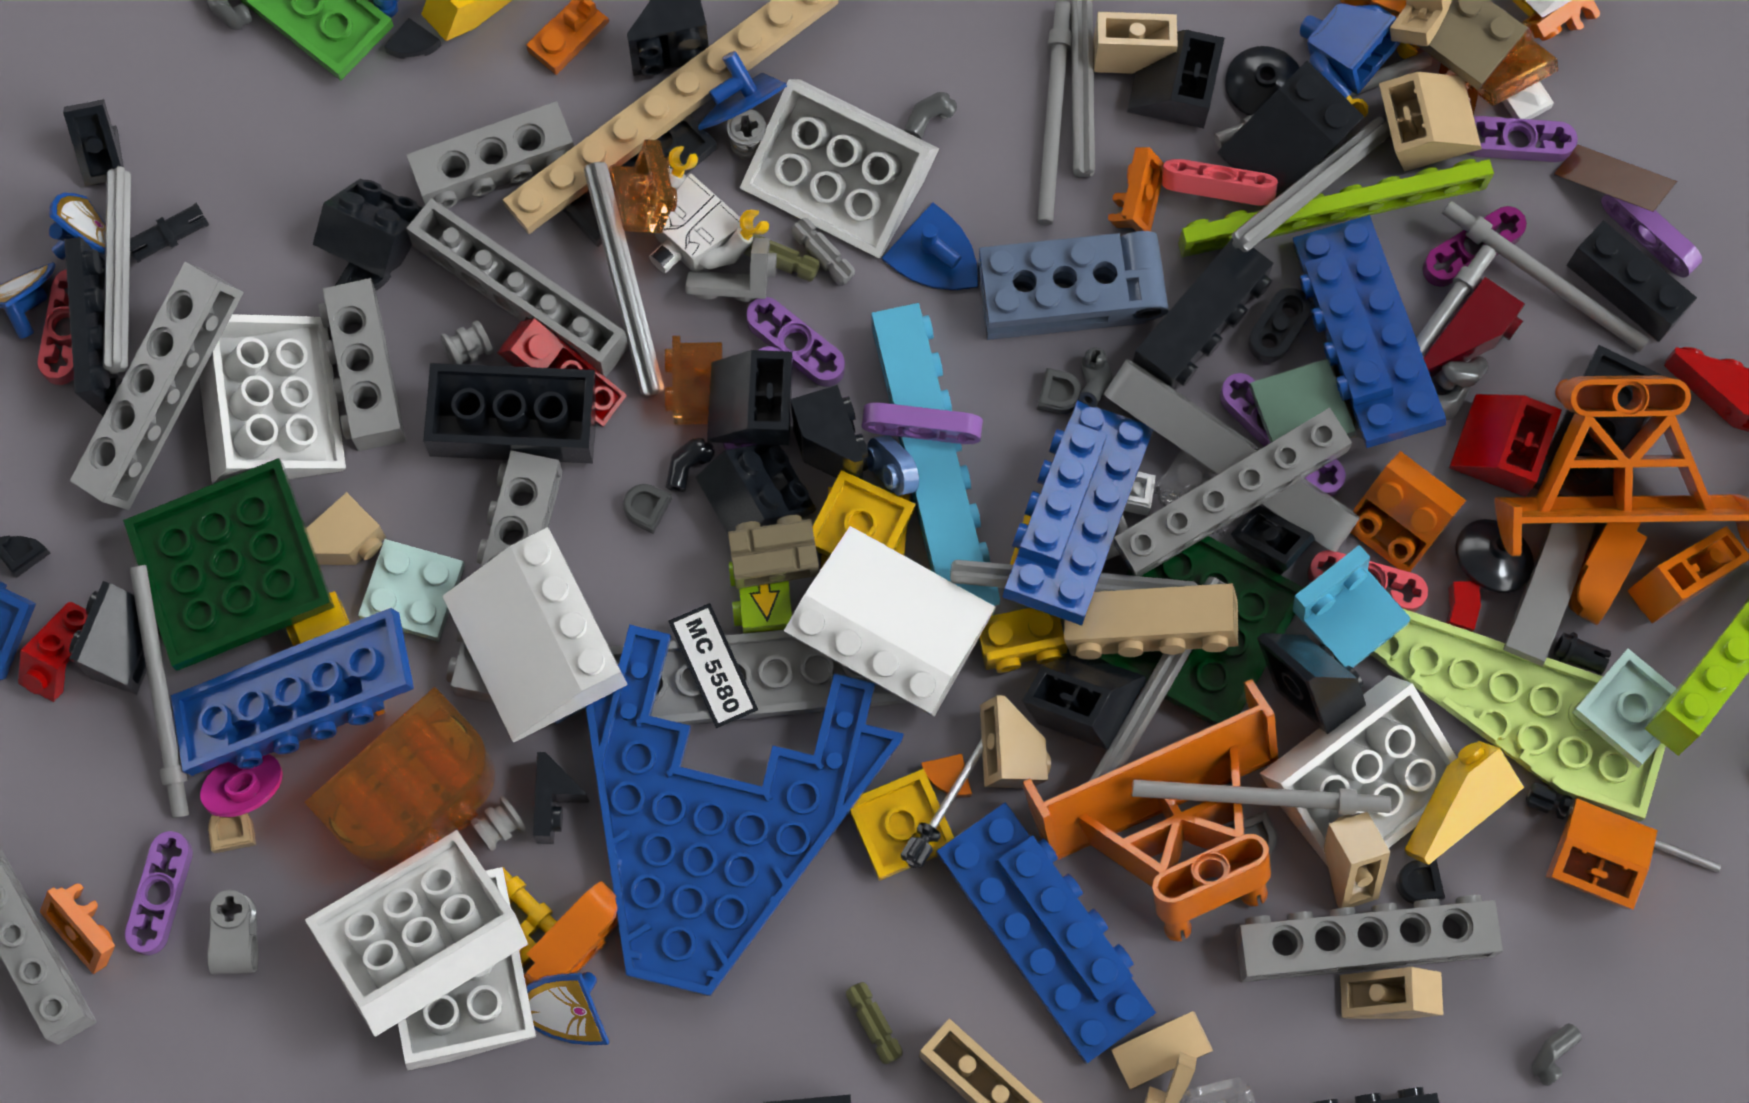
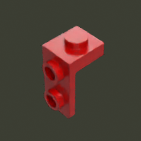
M73 602L66 603L21 649L19 685L25 687L31 693L39 694L52 702H55L64 692L66 664L70 661L71 656L69 652L70 643L76 631L82 630L88 617L85 608Z

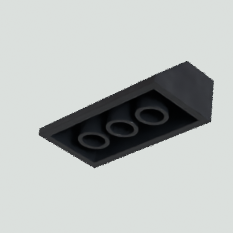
M430 363L423 442L430 457L508 460L512 450L556 459L559 462L593 464L596 427L595 370Z

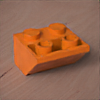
M1400 451L1385 466L1354 508L1353 512L1360 519L1350 533L1397 569L1411 572L1467 500Z
M1576 798L1545 877L1621 908L1634 910L1649 871L1658 830Z

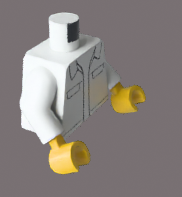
M684 146L673 148L669 154V163L673 169H668L657 193L652 215L655 237L662 244L649 255V259L657 269L665 274L679 260L692 271L734 264L753 242V235L765 234L769 229L768 221H760L754 228L753 219L759 214V210H746L740 217L693 174L686 178L685 170L694 168L697 165L698 157L696 154H690L687 163L683 165L680 161V154Z

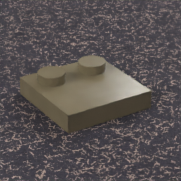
M1452 0L1439 30L1428 47L1417 46L1479 90L1523 37L1528 27L1491 0Z

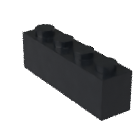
M1232 238L1136 349L1133 362L1173 389L1178 383L1185 386L1198 370V366L1195 365L1198 359L1203 354L1210 357L1223 340V337L1220 336L1222 331L1228 325L1232 328L1236 327L1248 311L1245 307L1246 303L1252 296L1259 299L1271 285L1273 280L1269 278L1274 263L1255 248L1248 252H1243L1239 248L1235 249L1232 244L1234 241Z

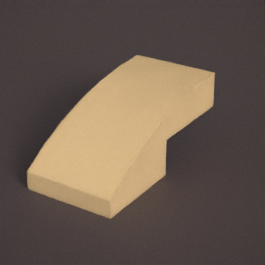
M1406 0L1405 8L1390 27L1391 41L1428 47L1439 30L1452 0Z
M1192 1011L1140 1035L1111 1051L1129 1089H1134L1174 1070L1180 1052L1199 1058L1212 1052L1213 1049L1195 1012Z
M1180 1052L1167 1091L1164 1092L1150 1086L1144 1103H1179L1195 1072L1197 1058Z

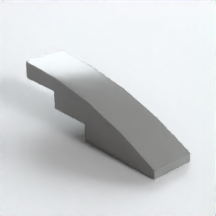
M1550 523L1545 540L1538 551L1530 579L1523 589L1503 648L1504 651L1543 666L1575 586L1596 523Z

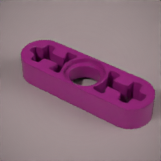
M1504 206L1484 217L1485 220L1493 224L1491 229L1494 231L1498 229L1501 222L1505 224L1512 222L1514 224L1512 231L1506 229L1499 234L1514 245L1520 240L1526 230V218L1515 207ZM1466 230L1461 231L1429 252L1423 263L1422 271L1425 279L1430 284L1438 287L1452 284L1453 279L1464 266L1468 267L1476 256L1468 253L1464 247V241L1468 239ZM1455 253L1458 259L1450 265L1447 272L1444 269L1439 271L1434 269L1437 260L1441 264L1445 263Z

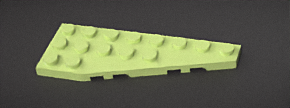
M1406 609L1403 610L1410 617L1409 624L1370 654L1405 681L1413 683L1416 689L1491 744L1499 747L1502 752L1559 794H1566L1573 799H1580L1638 821L1646 818L1666 746L1660 743L1648 759L1638 768L1572 713L1603 676L1548 657L1543 666H1540L1504 651L1505 643Z

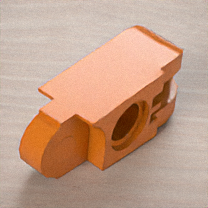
M1607 522L1585 555L1568 605L1574 613L1596 626L1613 603L1647 539V536L1637 531L1641 522Z
M603 881L595 884L581 896L526 953L535 962L524 975L526 987L545 976L578 973L607 944L604 940L618 925V906L615 899L617 896Z

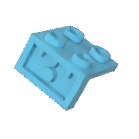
M1360 545L1294 596L1293 612L1315 637L1332 651L1337 662L1344 668L1348 665L1354 668L1410 622L1409 615L1368 571L1370 556Z

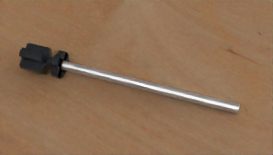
M982 739L929 824L919 823L916 832L920 837H911L901 852V859L906 861L909 867L922 868L933 851L929 842H938L941 838V834L936 828L982 755Z
M1533 783L1529 793L1526 795L1527 806L1544 813H1548L1552 808L1556 809L1557 818L1562 820L1566 817L1567 813L1570 814L1573 807L1571 806V796L1565 794L1559 800L1556 798L1555 790L1538 783ZM1659 840L1655 841L1654 848L1716 873H1719L1721 865Z

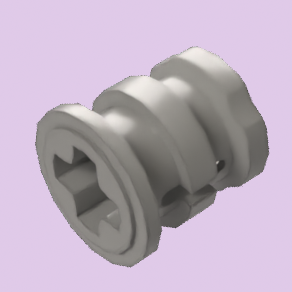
M749 109L727 121V133L730 139V147L735 154L743 159L753 158L760 141L765 135L766 122L758 111ZM750 132V137H744L743 133Z
M478 320L472 322L469 329L461 327L455 330L456 335L451 337L445 333L440 335L444 350L452 364H462L467 360L473 363L479 359L478 355L485 353L488 356L493 353L490 340Z
M503 795L500 797V805L493 809L490 806L484 811L486 815L481 819L475 817L470 820L491 852L497 848V842L502 839L506 842L512 838L510 833L514 830L519 829L523 832L527 830L520 816Z

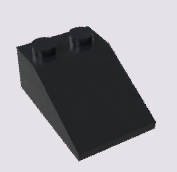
M1306 61L1217 153L1232 168L1262 172L1274 176L1278 180L1277 198L1313 169L1364 116L1319 71Z

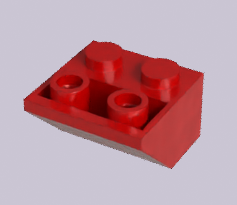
M1476 394L1449 468L1526 497L1537 483L1562 409L1525 395Z

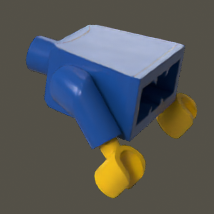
M1341 3L1337 4L1324 20L1308 15L1300 26V36L1308 39L1310 64L1365 118L1368 114L1367 103L1363 99H1353L1350 94L1353 92L1358 95L1396 48L1399 56L1406 59L1417 55V49L1420 47L1414 44L1411 46L1408 43L1391 41L1390 27L1396 20V16H1393L1381 6H1353Z

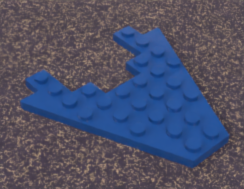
M629 624L618 665L628 685L586 706L613 891L617 896L615 898L618 906L617 917L626 975L711 996L902 743L904 733L866 725L875 683L834 674L814 755L772 745L762 786L681 767L691 726L651 716L671 635Z

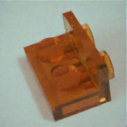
M1527 20L1521 22L1528 27L1523 37L1482 87L1477 90L1466 82L1470 89L1492 106L1559 71L1557 58L1534 41L1533 26Z
M681 335L672 336V348H665V373H672V387H665V411L673 412L675 425L708 424L711 362L723 359L722 342L682 343Z

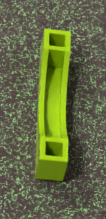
M1749 596L1723 633L1644 728L1678 756L1702 734L1749 672Z

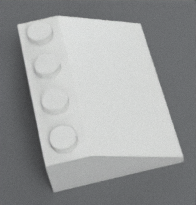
M789 79L786 84L787 87L784 88L766 128L765 135L760 141L741 183L740 189L800 219L807 218L816 227L877 258H881L922 187L939 148L800 79Z
M232 314L199 377L212 484L277 458H280L284 464L289 479L341 472L346 469L337 397L333 384V367L326 348V341L329 340L328 329L323 327L321 317Z
M850 526L804 594L784 632L935 717L996 607Z
M548 527L509 546L442 596L513 743L628 685Z
M1390 675L1363 694L1366 706L1328 735L1322 729H1317L1259 773L1268 788L1336 793L1341 788L1356 789L1357 794L1391 796L1390 813L1368 812L1388 848L1417 826L1446 767L1457 758L1413 683ZM1280 806L1327 865L1324 843L1328 825L1344 815L1337 814V811L1332 809ZM1357 811V812H1356V815L1361 814V813H1364V812H1363V811Z
M457 830L305 919L308 927L375 1037L528 945L515 913Z
M503 867L485 870L510 906ZM519 950L398 1023L407 1071L451 1062L536 1037Z

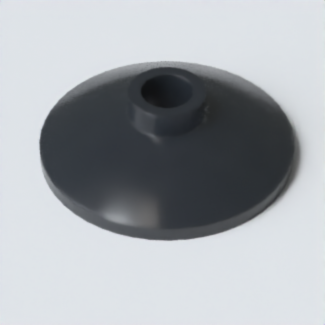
M1257 46L1244 50L1233 59L1228 67L1225 78L1228 97L1238 110L1248 116L1253 115L1300 67L1289 54L1278 48ZM1260 74H1270L1273 76V79L1266 81L1261 78Z
M1481 519L1473 521L1466 525L1457 537L1455 551L1458 563L1464 573L1480 587L1497 593H1509L1522 588L1530 579L1534 560L1529 545L1522 537L1521 556H1511L1506 551L1501 540L1496 520Z

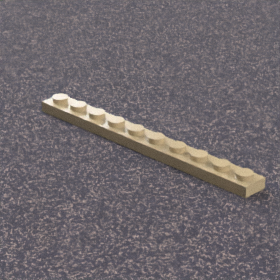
M771 0L503 199L504 206L528 234L532 233L589 190L584 173L586 165L594 162H605L608 166L609 174H611L711 99L709 91L732 77L722 59L725 55L736 51L747 71H749L835 7L839 0Z

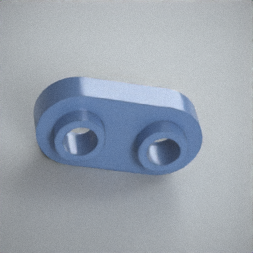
M890 435L871 438L867 447L869 455L866 458L868 470L873 471L885 486L897 496L916 492L919 486V474L913 457Z

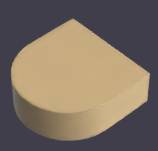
M247 813L236 817H219L212 814L208 824L211 851L213 853L256 845L253 821Z

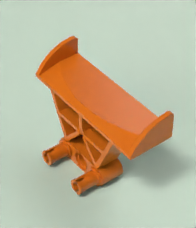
M1662 375L1578 376L1560 381L1555 388V396L1567 410L1574 413V416L1536 497H1495L1494 499L1501 540L1506 551L1511 556H1521L1522 524L1735 521L1739 535L1745 546L1749 549V498L1740 494H1708L1675 416L1684 412L1689 406L1691 400L1690 389L1681 380ZM1629 385L1633 392L1632 400L1626 406L1621 407L1617 399L1618 393L1623 387ZM1652 416L1623 451L1620 450L1594 418ZM1587 432L1606 453L1605 456H1576ZM1664 433L1673 455H1645ZM1633 467H1678L1690 495H1632ZM1570 468H1614L1613 496L1557 495Z
M1252 679L1244 682L1249 710L1058 796L1043 801L1030 778L1022 782L1041 839L1044 838L1051 845L1058 860L1091 845L1152 887L1157 916L1164 922L1165 935L1172 941H1182V930L1186 939L1190 936L1192 931L1191 919L1241 897V900L1246 905L1256 907L1258 906L1257 896L1259 895L1260 901L1263 904L1268 897L1266 883L1271 876L1269 847L1262 837L1256 834H1245L1243 804L1205 801L1181 812L1178 805L1189 800L1132 797L1133 780L1225 785L1232 781V786H1241L1242 776L1277 761L1278 747L1275 714ZM1161 813L1166 818L1126 838L1117 835V833ZM1234 820L1235 829L1223 826ZM1184 841L1208 849V851L1178 864ZM1163 852L1160 863L1151 858ZM1210 877L1219 878L1216 881H1206Z

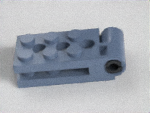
M1137 231L1120 237V233L979 247L977 267L987 340L1146 324L1147 321L1161 318L1169 312L1158 236L1154 232ZM1103 279L1108 281L1109 284H1102L1096 280ZM1063 283V284H1067V285L1070 286V287H1069V288H1061V287L1057 286L1056 284ZM1024 287L1030 291L1020 292L1016 288Z

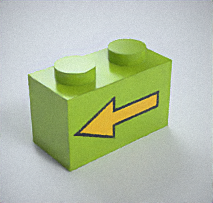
M729 562L731 586H736L733 564ZM789 581L739 588L740 601H733L732 607L734 626H743V634L777 631L786 628L792 617Z

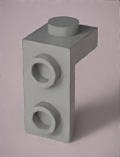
M770 238L753 239L750 274L689 271L685 293L694 294L700 299H714L718 296L735 297V299L743 302H752L757 298L766 299L768 277L776 276L777 253H769Z

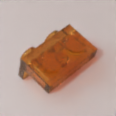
M644 140L634 167L613 166L610 171L624 231L662 233L670 212H674L676 209L677 190L671 186L669 178L670 162L667 157H664L660 140Z

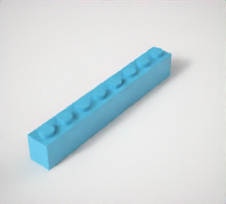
M919 303L871 313V329L889 403L952 411L949 392L947 389L941 391L938 377L943 376L939 353H931L928 341L934 338L929 315L922 316ZM898 437L900 445L913 457L918 469L919 486L917 491L912 493V497L916 504L915 509L930 570L951 582L950 569L954 560L991 563L986 542L979 543L975 528L981 527L980 515L976 503L969 504L966 490L971 489L969 471L966 465H959L956 453L962 451L961 444ZM956 584L994 606L1000 605L998 587Z

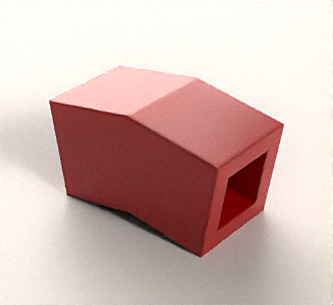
M1453 581L1448 588L1450 610L1446 623L1473 632L1481 608L1480 586L1473 581Z

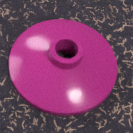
M267 754L262 756L263 763L254 768L242 769L230 762L218 765L202 784L200 799L203 806L209 813L219 817H236L259 808L276 793L281 784L283 771L278 760L274 756Z

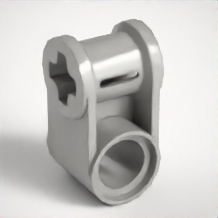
M236 890L222 891L211 902L210 938L207 953L208 967L211 975L255 973L258 968L259 950L256 905L252 899ZM235 903L242 907V912L234 914L233 919H231L225 913L226 910L233 909Z

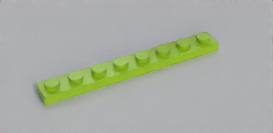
M1467 159L1456 163L1452 168L1438 171V168L1431 167L1421 170L1415 176L1400 179L1399 176H1391L1380 180L1376 185L1362 188L1361 185L1356 184L1345 187L1336 194L1324 196V194L1320 193L1264 239L1485 190L1494 175L1490 159L1476 162L1475 159ZM1239 210L1226 215L1224 219L1209 222L1208 219H1199L1190 222L1185 228H1182L1178 241L1182 258L1223 249L1232 239V233L1259 211L1247 213L1245 210Z

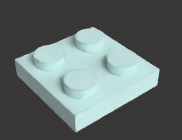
M384 539L358 616L360 619H364L386 609L393 608L400 614L403 632L439 642L450 612L442 596L459 584L465 564L459 559Z
M1627 649L1572 713L1639 768L1661 743L1644 728L1677 688L1630 649Z

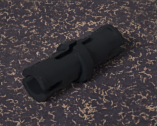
M196 202L193 206L166 220L161 217L156 220L157 225L130 238V251H132L134 258L139 263L142 259L169 245L171 248L179 245L177 243L178 240L203 227L209 226V223Z

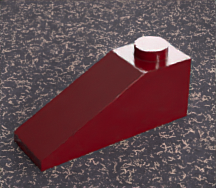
M1484 277L1424 357L1431 378L1442 370V365L1450 361L1466 362L1494 349L1502 337L1510 341L1523 323V320L1518 315L1525 306V303L1487 277Z

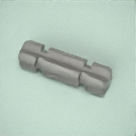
M802 218L791 229L792 236L800 245L805 244V250L811 257L818 259L819 265L825 271H830L831 274L829 276L838 285H845L855 275L854 267L846 259H841L840 256L842 254L821 232L816 233V227L809 219Z

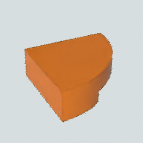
M962 754L921 763V768H924L929 782L947 794L965 766ZM968 778L956 797L966 798L972 796Z

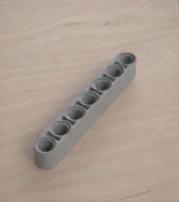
M1125 360L1104 392V395L1115 404L1217 474L1261 449L1130 360ZM1305 478L1262 503L1280 517L1312 533L1315 541L1334 552L1338 551L1360 519L1352 510Z

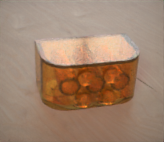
M434 687L304 803L362 866L375 873L383 874L446 837L454 829L457 828L461 831L471 824L470 820L478 815L475 810L486 801L493 789L495 767L491 755L478 732L444 695Z

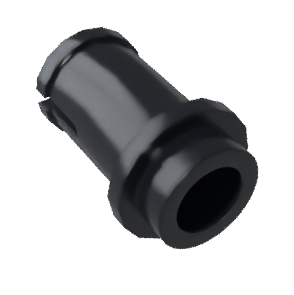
M1563 632L1555 645L1553 654L1560 657L1559 661L1562 663L1569 661L1598 675H1602L1609 663L1607 658L1611 656V651L1579 639L1578 634L1575 632L1570 633V635Z

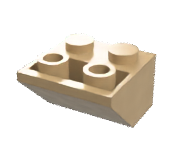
M1417 71L1379 83L1395 153L1404 172L1482 149L1466 83L1461 77Z

